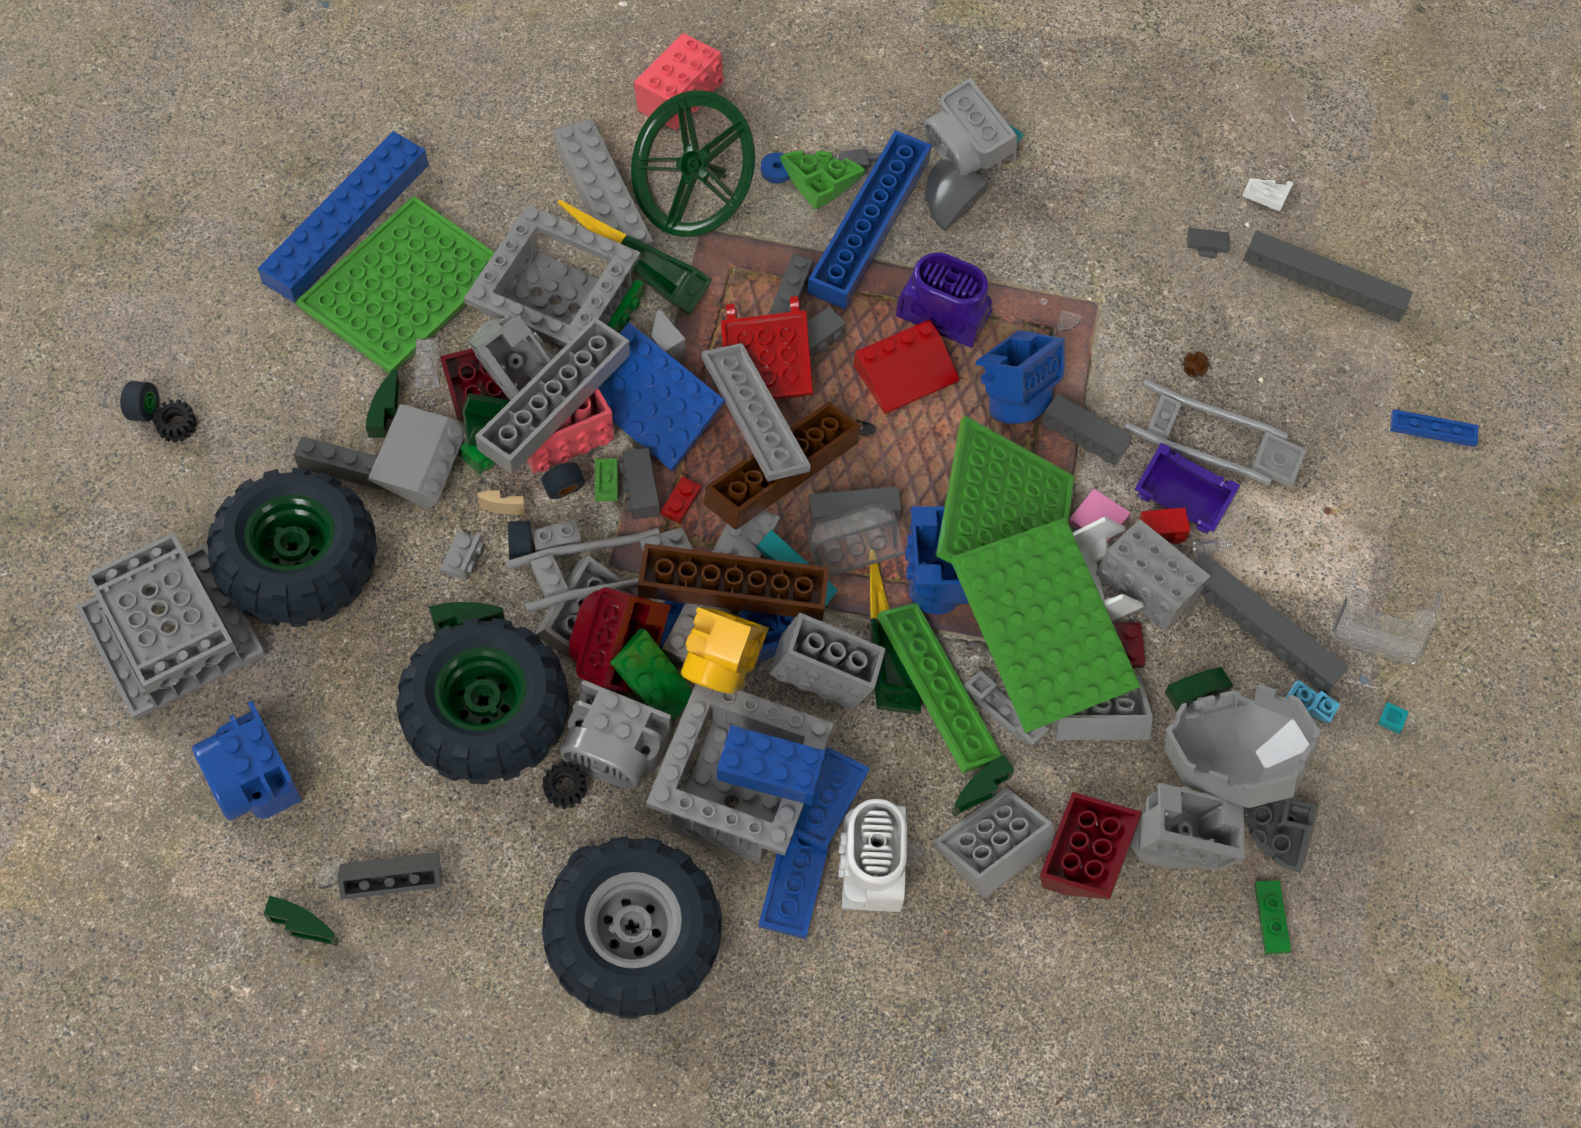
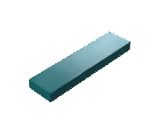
M772 530L768 531L755 547L769 560L810 565ZM829 581L827 584L825 606L838 591Z

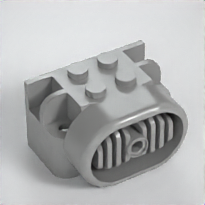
M971 78L944 93L941 97V110L927 118L924 122L925 132L935 151L942 160L954 163L960 169L961 175H967L973 171L977 172L981 168L988 169L992 166L999 168L1002 165L1001 161L1007 157L1012 162L1017 161V135Z
M510 315L504 318L489 320L478 329L475 336L467 341L479 362L510 401L554 358L548 350H545L540 345L543 343L536 332L533 333L527 327L520 315Z
M583 680L581 683L582 694L573 705V712L568 720L569 732L560 748V755L566 762H571L573 767L575 764L578 765L579 770L582 769L585 774L621 788H635L639 785L643 774L654 772L659 765L672 737L671 715Z
M1163 783L1158 784V792H1154L1147 797L1146 808L1141 810L1142 815L1130 845L1134 853L1144 862L1168 868L1189 869L1198 867L1207 870H1221L1245 859L1244 806L1215 797L1208 792L1199 793L1189 787L1179 788Z

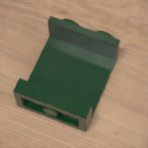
M468 394L462 408L468 445L477 446L475 435L510 402L509 400Z

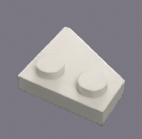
M1250 178L1242 196L1280 211L1293 182L1287 181L1286 185L1275 184V180Z

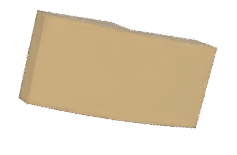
M485 490L484 492L477 493L479 507L482 509L507 515L525 514L523 496L510 495L506 498H501L500 490Z

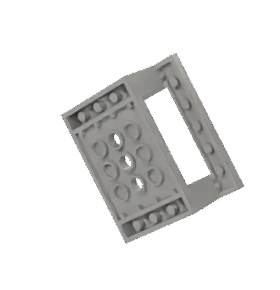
M527 204L464 297V303L479 309V312L495 319L510 315H520L533 333L536 332L541 339L564 348L594 317L606 325L608 324L631 287V272L641 258V253ZM537 231L610 263L598 279L540 254L536 233ZM536 291L543 293L538 297L532 296V293ZM555 299L561 301L557 305H552L550 302ZM571 308H579V311L576 313L569 312Z
M174 532L85 574L96 597L76 606L134 721L266 655L244 613L232 606L229 598L222 595L215 584L207 558V545L204 544L185 553ZM198 576L200 577V579H201V581H202V583H203L205 589L207 590V592H208V594H209V596H210L212 602L214 603V605H215V607H216V609H217L219 615L221 616V618H222V620H223V622H224L226 628L228 629V631H229V633H230V635H231V637H232V639H233V641H234L235 643L232 642V640H231V638H230V636H229L227 630L225 629V627H224V625H223V623H222L220 617L218 616V614H217V612H216V610H215V608H214L212 602L210 601V599H209V597H208V595H207L205 589L203 588V586H202V584H201V582H200ZM165 606L166 609L162 614H154L155 608ZM169 624L176 626L171 633L163 632L164 628Z
M695 684L646 802V807L669 814L670 832L751 861L761 863L766 849L785 856L804 804L717 780V767L730 725L825 750L834 723L740 690L734 694H726ZM710 708H713L711 728L685 792L677 789L708 712ZM729 798H734L739 804L735 808H729L725 805V801Z

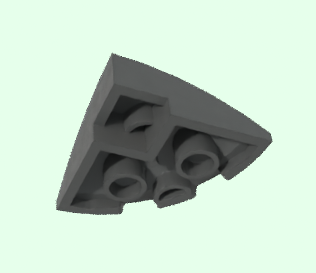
M940 159L931 169L927 185L925 186V201L928 202L930 207V215L946 231L972 208L973 203L987 191L988 181L974 171L967 175H961L960 169L954 163Z
M1291 797L1251 808L1244 807V818L1247 821L1249 833L1258 847L1277 864L1291 871L1301 873L1316 821L1317 804L1294 800Z

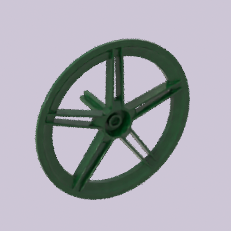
M704 90L687 91L675 95L662 103L650 115L643 125L634 146L631 162V180L638 205L653 225L675 236L695 237L714 231L735 214L749 191L755 168V145L749 124L742 112L730 100L719 94ZM710 107L724 114L733 125L702 149H699L691 108ZM678 114L684 150L683 155L677 158H649L650 150L657 134L673 116ZM687 125H688V130H689V135H690L691 144H689V138H688V132H687ZM729 135H731V136H730L728 139H726L722 144H720L716 149H714L712 152H710V150H711L712 148H714L716 145H718L720 142H722L725 138H727ZM740 138L743 155L742 171L738 185L733 193L720 180L721 178H726V169L709 162ZM648 162H676V168L650 167ZM647 171L682 173L668 215L660 209L652 196ZM709 176L731 197L730 199L726 198L707 180ZM697 180H701L726 203L723 208L707 219L691 223L681 222Z

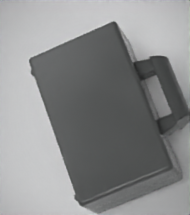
M1189 227L1187 248L1198 249L1199 256L1216 258L1218 252L1228 253L1229 233Z

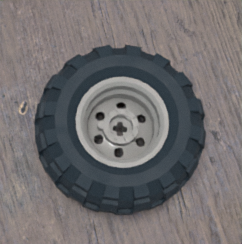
M628 836L611 838L607 843L599 846L592 845L580 852L579 856L571 864L565 865L556 877L550 894L547 895L543 910L542 935L544 950L550 969L555 973L560 985L571 997L574 996L580 1000L587 1008L600 1014L615 1015L621 1019H637V1017L652 1014L656 1016L671 1010L672 1007L681 1001L687 1000L699 989L701 983L710 973L721 942L722 913L720 902L717 900L713 890L712 882L705 871L700 870L693 863L692 857L679 848L673 849L664 845L662 840L645 837V839H629ZM629 899L631 904L623 907L621 901ZM652 905L655 908L654 913L649 914L645 910L646 906ZM606 916L613 920L609 925L603 923V919ZM632 924L634 928H637L635 934H631V931L628 930V925ZM660 930L661 937H653L652 932ZM618 941L619 947L613 950L609 947L610 942ZM639 946L643 950L641 956L634 954L635 947Z

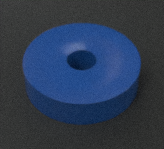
M770 153L762 159L761 175L768 182L783 183L790 179L780 160V156L784 155L783 153Z

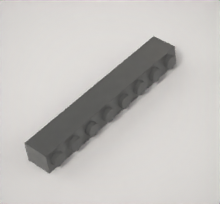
M1257 230L1243 261L1251 265L1261 267L1271 273H1276L1289 280L1296 281L1309 288L1319 290L1329 296L1339 298L1397 322H1400L1413 294L1412 291Z
M1203 552L1194 562L1210 575L1201 592L1204 599L1219 608L1224 616L1231 618L1239 624L1243 631L1249 632L1262 646L1274 652L1278 659L1285 661L1293 667L1297 674L1308 679L1317 690L1327 694L1348 669L1345 663Z

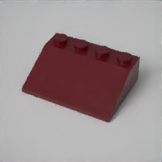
M472 348L440 356V362L457 420L464 419L462 408L469 393L509 400L479 362Z
M1072 792L1040 873L1042 887L1069 896L1110 900L1142 812Z

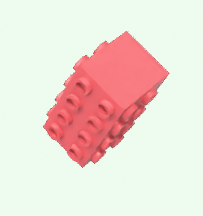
M682 33L634 81L638 111L650 117L662 103L680 93L693 90L714 92L724 82L721 52ZM692 107V113L696 112L699 107ZM678 114L673 116L665 125L677 130L680 127Z
M597 388L526 460L534 474L545 472L556 464L566 463L577 455H584L591 449L605 446L614 440L612 411L600 390Z

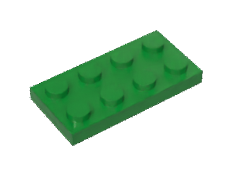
M639 629L610 663L644 705L671 715L672 723L687 706L693 690L645 629Z

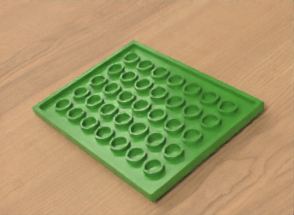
M413 196L296 301V304L301 310L390 374L392 370H398L467 305L464 303V297L495 252Z
M964 416L960 420L936 556L952 564L950 558L955 555L1066 518L1068 522L1074 476L971 418Z
M1066 518L950 558L1025 733L1141 687Z

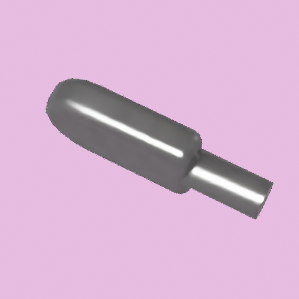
M867 149L848 150L840 152L836 159L844 161L845 158H848L862 168H869L870 162L877 161L881 153L868 154Z

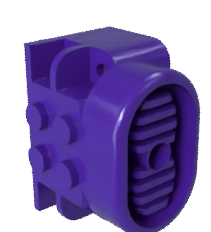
M938 252L927 254L917 261L912 275L898 298L896 316L916 325L930 319L940 335L973 348L993 311L991 308L992 299L987 295V277L975 265L949 254Z

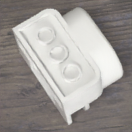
M870 799L860 803L844 817V831H841L839 839V854L843 855H840L838 877H843L842 909L900 912L905 894V866L907 862L905 806H896L887 800ZM878 842L882 846L877 848L874 847L871 843Z

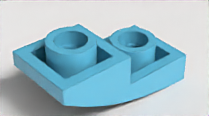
M1300 680L1294 682L1286 696L1287 699L1290 695L1299 697L1312 717L1326 723L1331 722L1340 706L1338 702L1323 691L1316 693Z

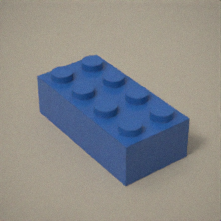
M730 725L717 767V780L812 805L826 750Z

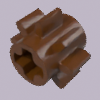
M1198 351L1194 354L1189 352L1182 363L1184 372L1192 378L1197 377L1198 374L1203 377L1210 366L1207 363V356Z

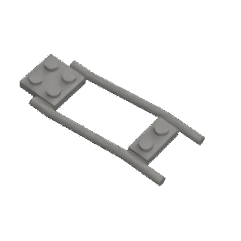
M1145 378L1141 386L1161 394L1146 430L1130 422H1126L1124 430L1156 445L1163 443L1170 447V450L1248 476L1267 486L1270 485L1272 480L1289 488L1293 486L1306 449L1286 441L1288 433L1269 424L1185 397ZM1181 404L1265 432L1252 467L1248 468L1167 440Z
M682 527L660 533L658 528L632 535L548 548L505 561L507 570L531 564V568L545 598L524 604L526 613H530L568 600L587 597L592 592L601 590L604 587L620 591L638 588L639 579L568 591L554 556L638 542L642 551H644L645 543L685 549L693 548Z

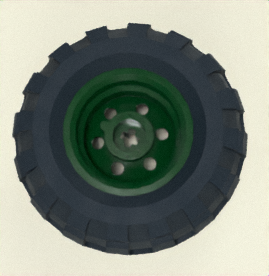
M293 468L292 472L279 473L278 469L264 472L263 478L253 481L251 478L236 488L233 497L228 496L217 510L215 514L216 519L211 524L208 532L207 558L214 582L221 594L228 597L231 605L245 615L251 617L255 615L260 622L279 626V623H290L291 627L308 626V621L320 618L323 622L337 615L339 608L342 606L348 607L362 593V586L369 582L375 568V555L377 553L375 526L371 514L364 508L363 501L350 488H347L345 485L341 487V482L334 477L322 472L319 475H314L306 468ZM309 531L315 533V535L308 536ZM270 541L273 545L267 546L266 544Z
M479 618L463 620L464 624L450 628L448 625L433 634L434 638L428 643L424 642L410 657L411 663L407 669L402 671L398 684L399 695L396 701L398 719L405 739L411 746L414 754L425 766L435 768L439 775L453 781L460 780L461 778L470 781V784H488L489 780L500 778L507 781L520 776V771L528 766L534 768L547 757L548 749L558 743L564 731L565 718L569 712L566 675L553 649L548 645L545 646L540 636L529 629L521 626L516 628L512 625L511 621L493 618L492 621H480ZM502 684H503V685H506V686L508 687L507 690H505V691H501V690H500L501 687H502ZM460 690L465 691L462 697L457 695Z

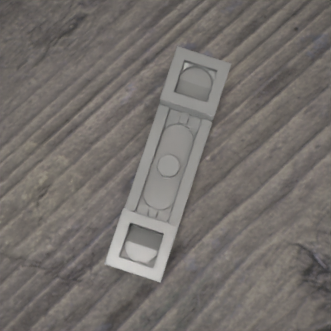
M981 670L964 684L969 694L986 713L1009 733L1026 744L1034 746L1049 732V729L1043 726L1025 733L1013 703L997 690V684Z

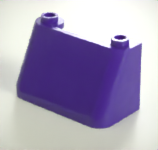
M1161 443L1135 488V491L1138 492L1137 497L1146 502L1152 500L1167 509L1185 508L1188 520L1197 525V530L1208 534L1209 531L1214 533L1238 493L1240 485L1232 480L1224 481V477L1215 475L1182 457L1179 453L1174 455L1175 452L1170 450V447Z

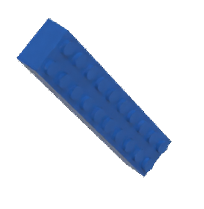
M894 131L810 275L807 294L846 309L930 160L931 144L899 131Z
M392 131L257 268L262 283L293 303H296L428 167L426 150Z

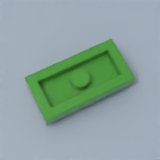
M595 458V502L618 501V458Z

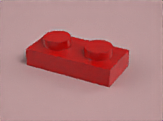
M682 476L661 509V515L681 524L701 492L702 485Z

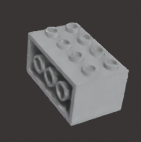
M1140 519L1107 549L1096 572V575L1104 583L1109 584L1115 589L1119 595L1124 594L1142 602L1144 607L1138 609V611L1143 612L1155 625L1160 626L1164 631L1198 599L1210 578L1209 574Z
M799 613L780 637L769 675L776 677L781 682L794 684L803 691H811L818 694L822 699L840 703L844 708L855 709L875 688L885 648Z

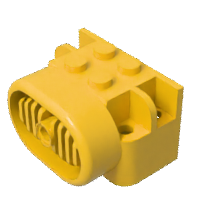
M697 607V614L694 619L695 627L692 628L685 645L688 653L681 670V676L695 684L721 693L734 694L738 690L741 691L747 672H752L756 665L769 628L719 609Z

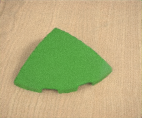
M795 151L780 156V160L790 179L815 210L826 205L849 189L866 171L848 158L842 161L833 158L832 153L817 151L816 154H804L803 151Z

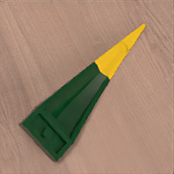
M562 200L557 201L563 209L587 230L639 251L641 258L633 271L666 301L672 303L687 315L691 314L712 282L711 278L696 267L650 247Z
M873 550L869 554L871 643L885 648L874 688L876 708L917 715L921 712L920 695L877 618L881 611L889 610V605L876 554Z

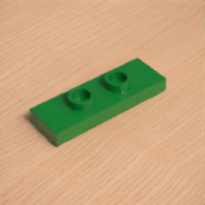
M638 279L634 281L608 322L607 326L620 333L623 326H626L630 321V315L633 310L636 311L638 309L640 299L644 294L643 281Z
M1280 880L1256 881L1254 888L1265 954H1289L1291 947Z

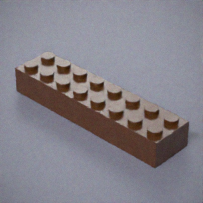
M827 402L790 428L811 465L810 472L767 481L756 458L752 454L706 486L704 505L737 530L858 443L861 425L832 403Z
M645 543L638 580V596L788 617H797L799 613H802L816 620L823 621L830 567Z

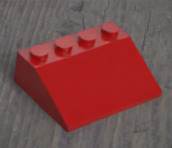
M930 319L855 351L853 366L884 414L959 382V377L943 340Z

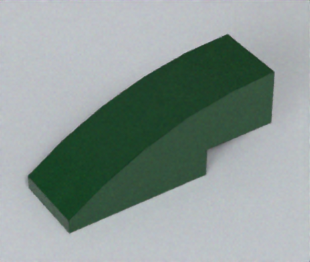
M392 370L384 379L371 401L365 425L368 438H386L388 419H394L398 408L400 385L397 370Z
M452 602L429 606L436 632L448 625L450 628L464 624L463 620L479 618L480 621H492L493 618L505 620L503 608L490 604Z
M1218 667L1168 685L1164 693L1177 712L1183 703H1187L1188 707L1194 701H1197L1199 697L1216 696L1233 688L1234 685L1223 668Z
M1005 754L982 768L968 782L954 804L953 816L993 798L998 790L997 785L1011 779L1014 769Z
M269 895L263 914L268 922L286 925L285 930L290 937L338 945L339 941L333 931L314 914L292 902Z

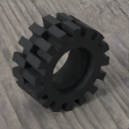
M173 399L169 400L170 404L168 405L166 402H163V408L158 406L156 408L157 412L153 413V423L162 439L165 438L168 442L172 439L173 443H177L178 438H180L181 442L185 441L184 436L190 438V432L194 433L196 431L195 427H197L196 417L191 406H188L185 401L182 403L178 399L176 403H174ZM172 417H183V421L178 425H167V421Z
M559 762L558 767L555 764L552 765V770L548 769L546 776L543 777L545 797L550 804L554 803V807L558 808L559 805L562 806V809H566L567 805H570V808L575 807L574 803H581V798L585 797V791H587L586 777L583 770H579V766L576 764L573 767L571 762H567V765ZM561 778H569L574 782V787L568 793H561L555 787L557 781Z

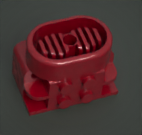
M608 587L589 594L578 610L569 641V654L572 662L576 665L577 676L602 688L635 694L610 662L639 629H645L659 646L671 605Z

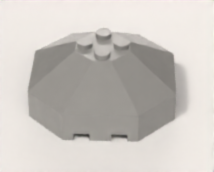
M1257 685L1255 700L1242 697L1239 691L1232 689L1228 692L1220 693V697L1216 698L1214 695L1204 698L1199 697L1188 708L1187 703L1181 704L1173 724H1170L1166 730L1164 750L1184 785L1208 792L1211 795L1246 808H1251L1294 797L1317 752L1321 731L1299 697L1290 695L1287 699L1276 695V689Z

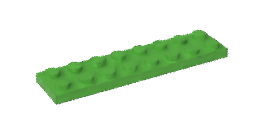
M914 603L881 611L877 618L961 772L965 773L984 767L1002 756L919 605Z

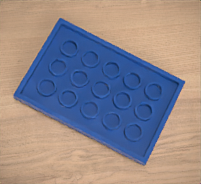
M628 322L620 335L629 340L630 356L598 389L612 411L613 422L644 448H649V452L670 470L675 471L723 407L726 400L632 323Z

